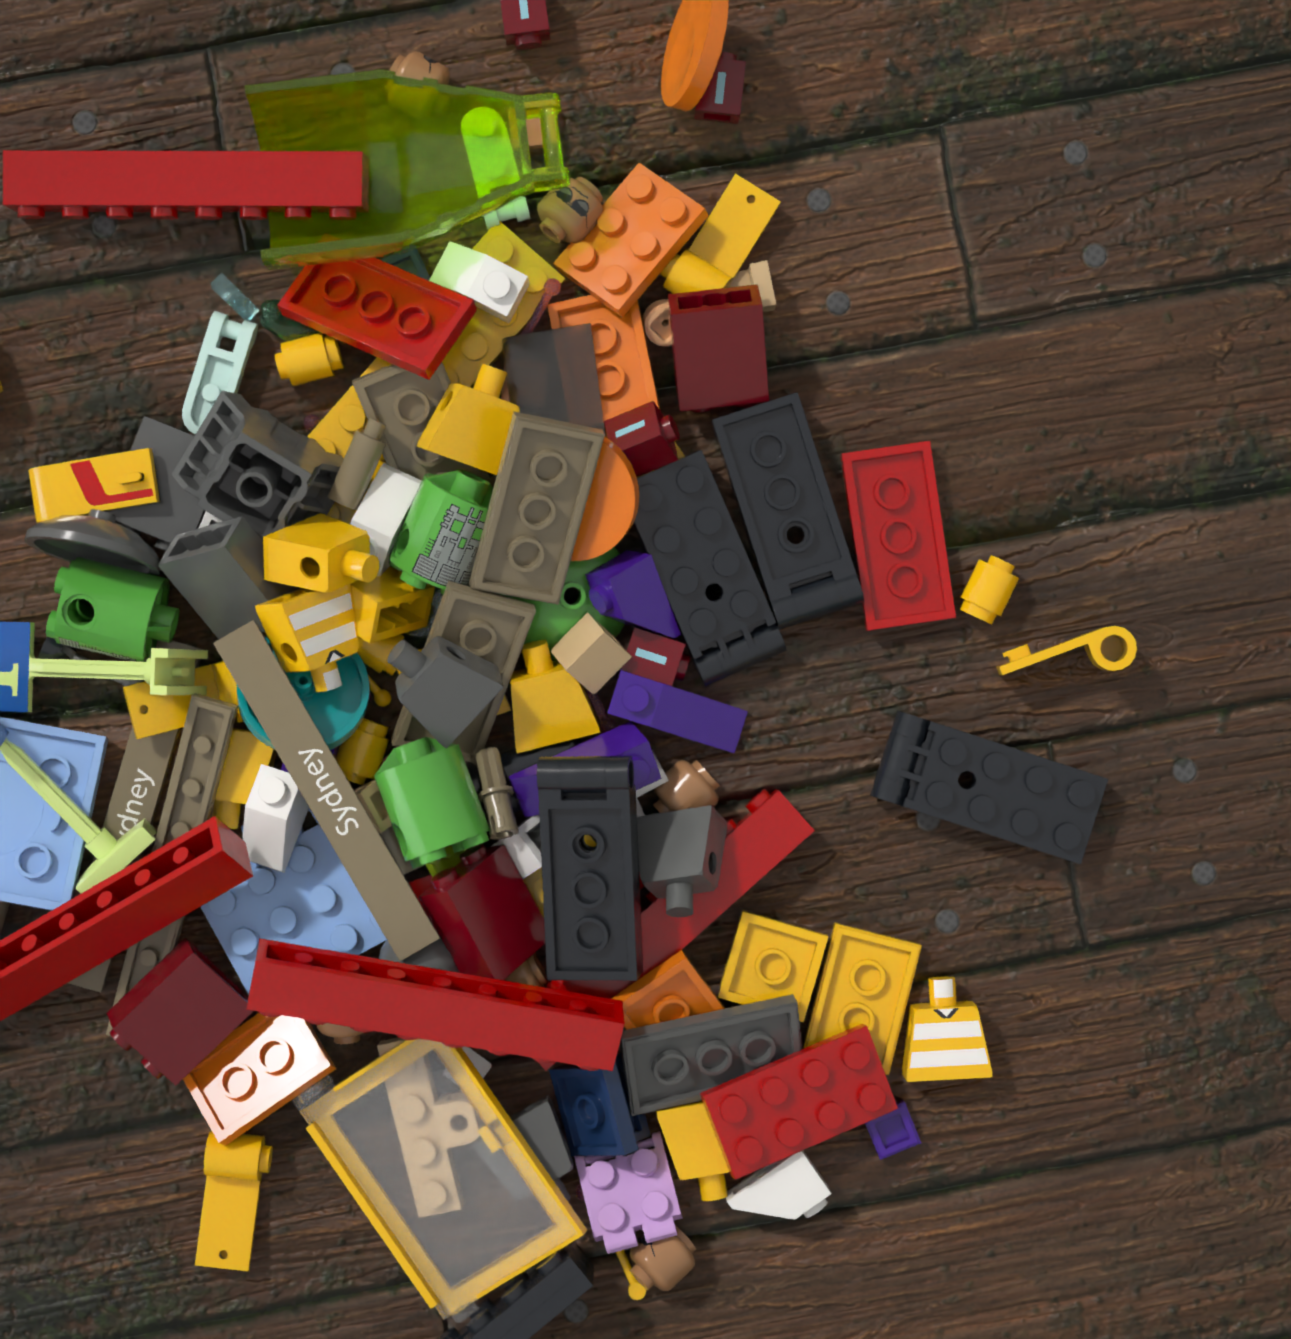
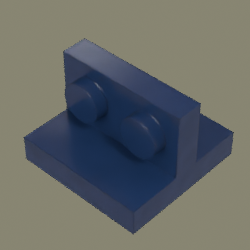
M621 1050L617 1052L613 1071L602 1069L588 1071L572 1064L561 1065L549 1070L571 1156H623L639 1150L637 1141L651 1136L645 1113L631 1116L629 1111Z

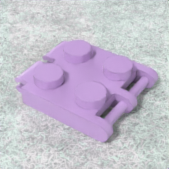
M660 1131L651 1133L652 1138L638 1141L639 1150L634 1151L635 1153L631 1155L574 1156L593 1237L596 1242L604 1240L608 1254L638 1246L635 1233L638 1230L643 1229L647 1243L677 1235L674 1221L683 1217ZM616 1157V1159H613V1160L603 1161V1160H607V1159Z

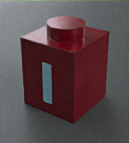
M500 0L506 45L515 44L516 49L528 50L542 46V41L551 40L546 0Z
M721 53L711 81L695 107L694 119L732 124L739 123L746 61L737 60V55L732 53Z
M654 401L604 421L607 438L626 455L635 471L636 477L679 460L675 441L680 440L677 425L670 414L666 416L662 414Z
M634 627L627 648V652L632 657L621 667V670L672 686L674 679L683 681L691 655L683 653L686 645L684 643Z

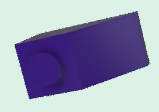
M626 550L585 574L590 587V601L600 615L664 637L676 638L681 635L651 554Z

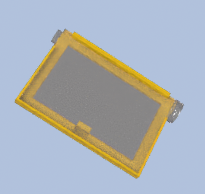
M424 1039L404 1040L335 1085L328 1074L291 1100L308 1123L306 1127L308 1133L430 1309L435 1307L443 1320L452 1316L456 1323L462 1322L478 1309L474 1301L580 1238L587 1231V1228L462 1047L451 1048L441 1042Z

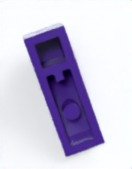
M621 670L607 713L735 753L748 711Z
M631 721L552 756H632L636 790L662 779L649 741ZM537 764L508 776L525 817L539 815Z

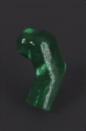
M270 299L262 302V315L259 316L262 327L282 340L291 341L320 333L315 329L283 316L277 306L280 300Z

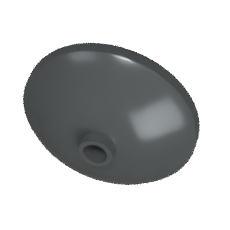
M91 509L88 516L62 515L37 523L26 531L24 541L27 545L42 553L70 563L77 557L155 576H158L161 570L158 566L160 559L153 549L137 533L115 523L117 516L105 511Z

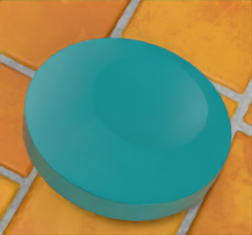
M266 636L265 639H266L267 643L269 644L270 648L272 649L273 653L275 654V652H274V650H273V648H272V646H271V643H270L268 637ZM358 653L336 661L342 686L329 691L316 692L310 671L285 672L330 750L344 743L355 733L367 711L370 691L369 678L364 662ZM237 685L238 708L244 723L257 739L275 749Z

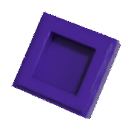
M903 1099L896 1102L897 1110L865 1123L880 1160L921 1143Z

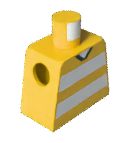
M351 584L327 593L301 588L255 605L257 615L285 672L310 671L316 692H325L342 686L336 661L357 653L359 649Z
M955 977L928 978L930 1003L910 1004L902 1065L903 1077L907 1082L992 1077L991 1063L977 1005L973 1001L956 1000Z

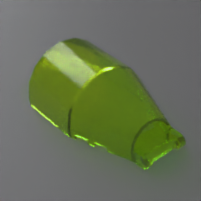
M383 69L244 85L245 95L255 123L260 151H362L369 158V213H356L355 220H333L329 218V213L312 212V219L290 220L284 218L285 212H269L270 249L260 250L261 259L268 270L406 254L534 192L557 190L570 185L569 169L564 167L558 122V114L562 110L560 96L556 93L522 96L466 85V88L439 84L438 80L426 77L423 80L396 76V72ZM540 118L545 167L532 169L526 119Z

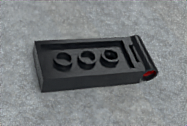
M798 392L713 419L711 426L778 629L781 630L864 603L862 588L848 550ZM790 528L801 530L803 534L801 543L793 544L787 539V532Z
M702 450L692 452L675 462L638 476L639 506L633 524L646 554L652 555L678 628L704 686L706 687L787 651L775 618ZM716 583L721 589L720 595L717 599L709 600L706 597L705 590L710 584Z
M897 711L870 796L1081 864L1108 779ZM968 771L972 776V782L968 787L962 788L959 785L958 778L961 773Z
M632 756L539 757L537 763L547 980L637 981L643 972L636 785H634ZM584 835L593 836L596 839L597 846L591 847L587 845L584 841Z
M573 1241L540 1261L541 1263L528 1274L524 1271L507 1281L503 1286L506 1290L503 1295L494 1302L490 1298L482 1301L468 1315L471 1318L469 1323L459 1331L455 1326L451 1327L438 1339H529L593 1286L594 1265Z

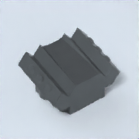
M221 391L171 475L183 490L200 499L197 504L198 507L222 521L243 516L263 541V536L319 513L328 514L335 501L327 496L344 458L338 454L325 452L315 439L308 438L303 434L301 435L279 422L268 410L251 407L241 394Z

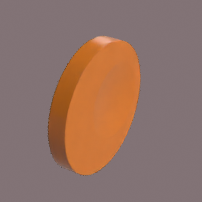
M682 0L669 34L662 66L661 94L666 106L687 112L697 105L705 93L722 53L728 20L729 0Z
M604 437L571 561L593 559L611 550L628 533L638 512L639 485L635 471L622 450L606 437Z

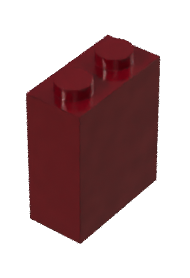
M758 284L668 294L676 391L680 411L690 410L702 413L715 407L734 405L740 408H747L760 402H769L763 305Z
M479 844L465 850L459 856L461 862L455 867L447 868L433 876L430 880L433 885L418 897L460 973L504 980L545 944L544 918L505 845L485 848L483 844Z
M185 937L107 1012L113 1028L109 1032L111 1037L124 1050L129 1051L133 1047L143 1056L141 1063L154 1077L160 1079L162 1076H165L176 1086L253 1011L246 1009L248 1003L247 994Z

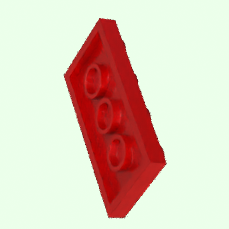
M325 237L277 304L283 316L427 380L431 379L477 311L473 299L328 237Z
M930 441L842 453L840 457L857 573L865 601L862 603L866 631L956 618Z
M864 1024L855 1026L699 1093L730 1175L735 1180L898 1109L870 1032Z

